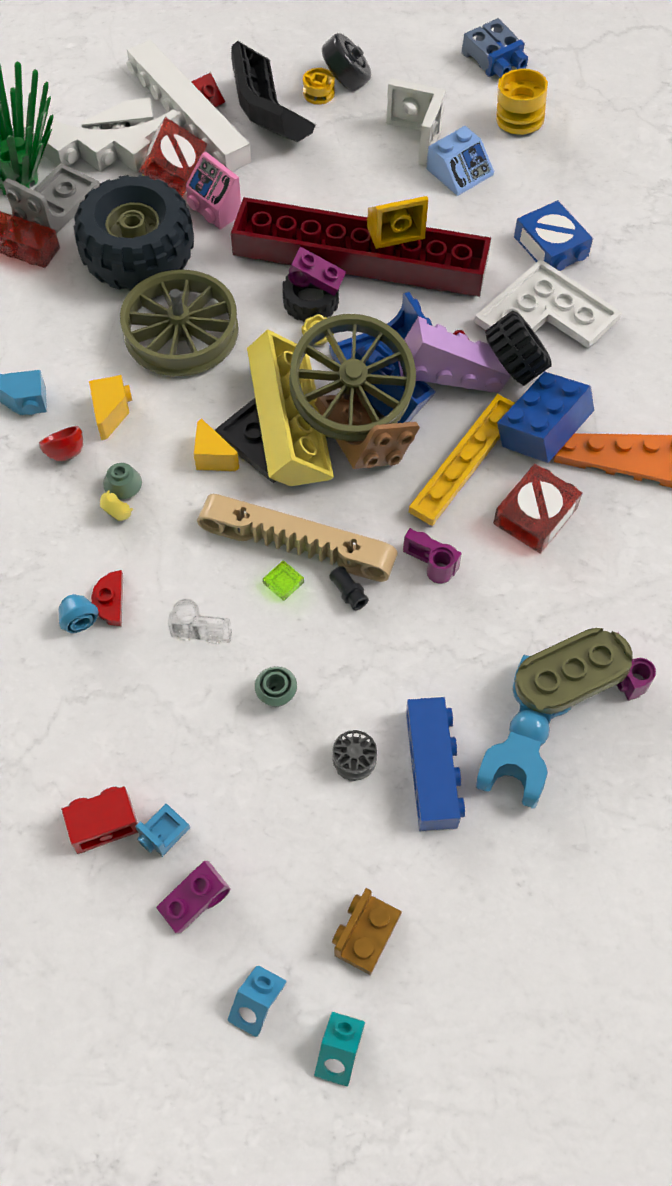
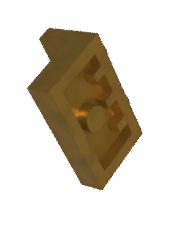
M365 888L362 896L358 894L354 896L347 913L351 914V917L346 926L340 924L332 939V943L336 945L334 949L335 957L371 975L402 911L372 896V891Z

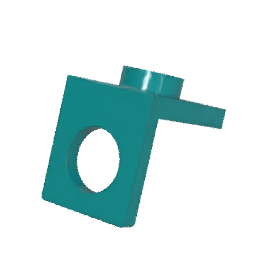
M336 1012L331 1013L321 1042L314 1073L315 1077L349 1086L365 1021ZM329 1059L338 1060L344 1065L345 1070L340 1073L331 1072L325 1066V1062Z

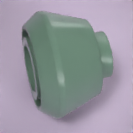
M116 463L107 470L103 486L105 492L109 490L118 499L123 500L131 498L139 492L142 486V479L140 474L129 464Z
M279 666L269 667L257 676L254 686L255 693L263 703L272 707H280L288 703L295 696L297 681L293 673L288 669Z

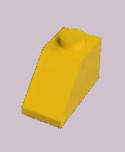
M121 375L89 381L96 423L101 440H106L129 414L128 402L132 401L130 386H124Z

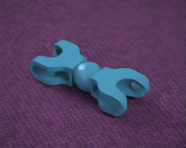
M523 655V657H522V659H521V662H520V664H519V666H518V669H519L521 663H522L526 658H528V657H530V656H528V655ZM514 678L512 691L520 705L519 713L510 722L508 739L503 743L492 746L486 751L477 776L476 788L488 792L491 791L493 784L498 778L505 775L514 776L521 781L524 787L522 804L535 809L548 774L546 764L539 754L540 746L549 737V723L551 719L567 713L571 710L572 706L558 713L545 714L536 712L524 705L519 699L515 690Z

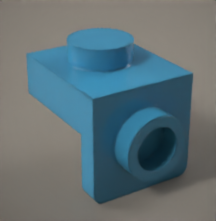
M167 803L145 825L140 821L135 826L140 835L137 838L138 842L148 852L152 853L156 850L162 857L190 829V825Z

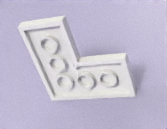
M540 259L477 313L474 323L487 330L513 310L525 319L534 332L548 321L586 348H590L620 320L622 312Z

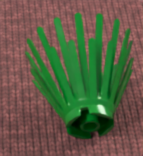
M18 61L14 65L15 88L12 87L10 89L12 124L0 64V189H2L3 195H6L3 182L7 178L30 188L29 184L33 180L35 185L38 182L37 169L51 135L52 129L50 128L54 118L53 114L50 115L44 131L51 96L47 98L49 85L48 81H46L43 85L33 140L38 71L34 69L31 79V92L28 95L24 140L22 68Z

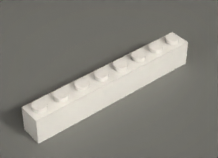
M151 40L127 49V67L131 74H135L139 78L142 86L147 87L151 91L154 99H158L167 112L174 109L180 113L181 126L187 130L192 139H195L200 144L204 152L206 151L232 172L251 163L250 143Z

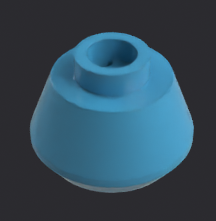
M69 595L62 600L58 608L59 626L62 630L69 633L81 632L95 623L98 616V608L84 596Z

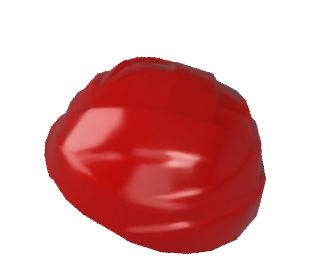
M71 426L57 431L39 442V448L49 458L56 461L71 460L80 454L83 447L82 430L79 426Z

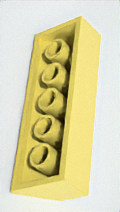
M267 329L247 348L269 478L288 486L331 480L334 478L326 436L312 428L301 417L291 397L289 387L290 367L297 344ZM305 354L299 369L312 370L309 355ZM299 378L304 395L316 390L314 379ZM317 398L314 399V400H312V401H310V402H309L310 405H311L318 413H320V412L318 411L317 407L315 406V402H316Z

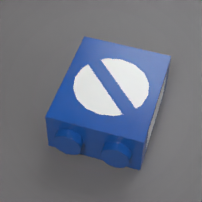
M558 200L517 218L514 238L536 262L541 259L558 271H561L577 261H583L589 256L593 237Z

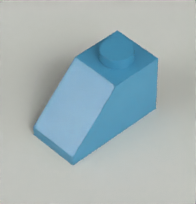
M32 370L0 374V403L19 415H34L47 412L46 386L41 371Z

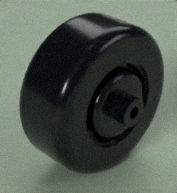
M336 33L322 46V56L326 65L332 72L333 77L347 89L355 91L370 80L371 69L363 56L362 49L356 46L348 37L341 33Z

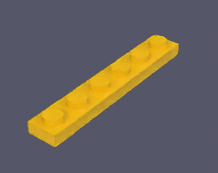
M499 394L495 396L411 503L408 513L431 526L435 524L500 439L497 422L515 404L514 402Z

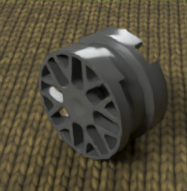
M351 730L341 734L335 740L333 746V766H335L337 773L344 779L356 781L368 777L373 772L377 761V747L373 738L359 730ZM354 733H358L359 737H354Z

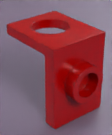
M211 72L191 81L215 108L225 103Z

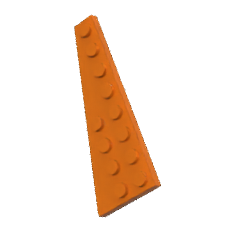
M574 433L553 457L556 463L583 469L586 467L599 468L606 471V474L615 475L616 472L634 476V480L642 481L645 478L658 481L661 486L672 488V435Z

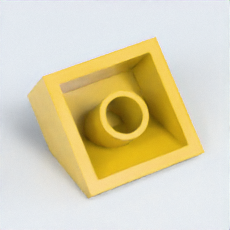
M423 196L369 207L367 228L375 248L425 239L428 197Z

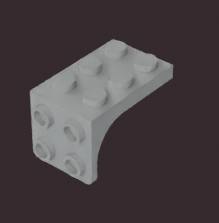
M62 163L34 190L9 178L3 182L13 217L18 222L25 223L35 228L38 232H43L51 237L76 214L80 202L85 200V195L91 189H96L100 186L98 180Z

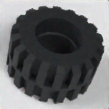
M512 310L485 330L486 339L492 351L506 371L518 383L525 386L552 366L551 358L544 345L519 313Z

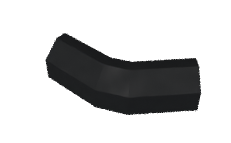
M239 41L235 42L231 46V61L239 105L249 120L295 142H299L311 135L316 126L315 123L278 103L270 59Z

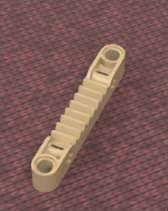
M219 494L208 495L197 518L198 525L210 533L237 541H247L254 537L255 543L264 538L266 546L274 541L276 549L285 544L287 552H290L295 547L297 548V555L308 551V558L310 559L315 554H319L320 562L329 557L331 565H334L337 561L338 566H344L348 573L379 582L388 580L398 554L397 550L386 542Z

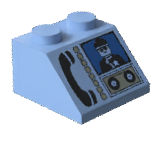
M466 126L428 147L427 170L457 196L494 175L493 167L481 138Z

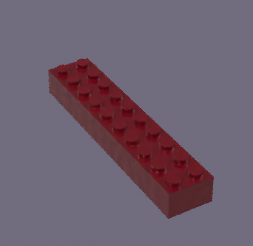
M243 197L231 230L232 253L234 256L291 265L299 248L302 247L346 271L345 274L478 297H480L491 244V237L426 227L425 239L376 249L367 228V217Z

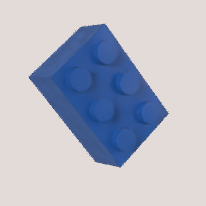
M544 371L497 422L502 447L549 463L594 412L591 386Z

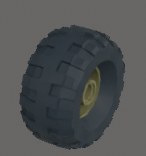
M119 176L118 179L111 181L109 179L100 183L98 188L91 189L85 195V200L80 202L74 217L75 241L83 265H87L89 273L100 282H106L110 287L118 290L127 288L131 291L137 284L152 275L170 270H183L191 257V249L194 248V231L190 210L186 207V202L174 188H170L168 183L160 179H150V176Z

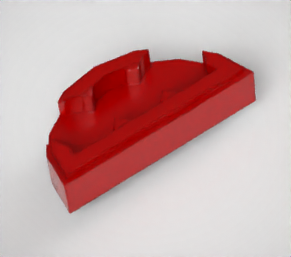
M122 570L110 572L100 578L94 586L91 595L92 603L98 608V616L105 620L107 624L122 627L123 599Z

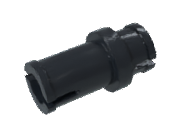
M339 566L330 573L329 578L342 593L341 598L346 604H350L353 610H360L368 603L369 599L364 594V588L360 583H356L344 566Z

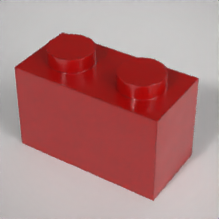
M125 786L121 788H107L98 796L89 799L78 798L70 802L69 806L61 808L71 845L77 854L138 833L135 827L138 822Z

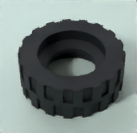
M288 275L285 277L286 280L282 284L283 304L287 313L293 316L294 319L305 322L307 318L317 314L331 317L333 312L337 310L339 289L335 296L322 290L324 294L322 298L307 301L299 298V291L305 288H320L311 283L307 287H298L290 282Z

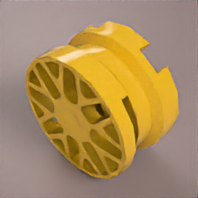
M318 67L305 72L303 75V96L308 102L321 105L330 102L334 98L335 77H333L332 72Z

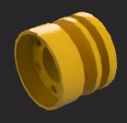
M516 69L503 74L499 79L496 121L501 129L511 134L524 135L533 133L544 124L548 82L544 75L532 69Z

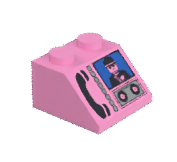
M205 151L200 156L186 184V201L192 210L199 212L207 222L214 224L221 230L234 221L241 205L239 177Z

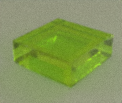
M284 560L263 578V584L283 601L304 583V577Z

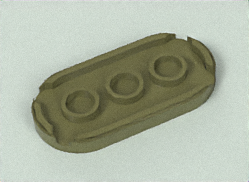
M604 628L587 629L526 658L521 663L516 674V693L524 705L536 712L545 714L561 712L619 684L627 677L632 666L633 657L629 643L623 636L614 631L610 633L603 631Z

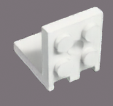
M390 78L388 83L386 123L421 131L418 164L427 166L428 147L438 141L442 131L441 119L444 114L443 99L446 90ZM406 103H412L416 108H409Z

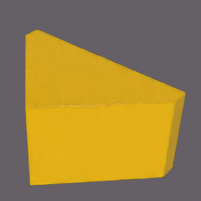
M203 419L197 421L194 446L196 470L237 471L239 469L238 452Z

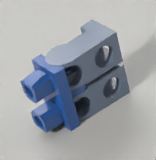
M499 18L482 25V28L479 26L464 33L461 53L465 57L472 56L481 69L486 70L485 74L489 77L497 74L501 78L503 74L511 71L512 66H515L517 69H524L528 63V56L523 52L525 43L521 39L519 40Z

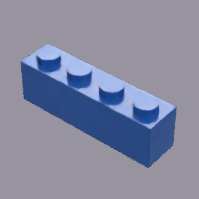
M445 697L407 699L406 720L419 831L458 829L461 817H465V803L463 797L458 798L457 786H461L460 768L454 767L453 756H457L456 738L450 737L449 727L453 726L452 708H446Z

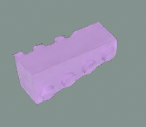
M418 316L405 338V342L414 358L416 381L499 393L511 377L489 344L482 341L472 342L468 340L467 335L462 333L454 335L447 332L446 327L439 324L435 326L429 325L427 320ZM399 362L400 374L402 377H404L403 370Z

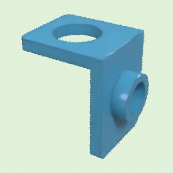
M256 966L238 989L228 1016V1022L257 1037L262 1030L269 1008L285 987L286 980L261 966ZM242 1007L251 1009L256 1015V1022L250 1023L245 1021L241 1017L239 1009Z

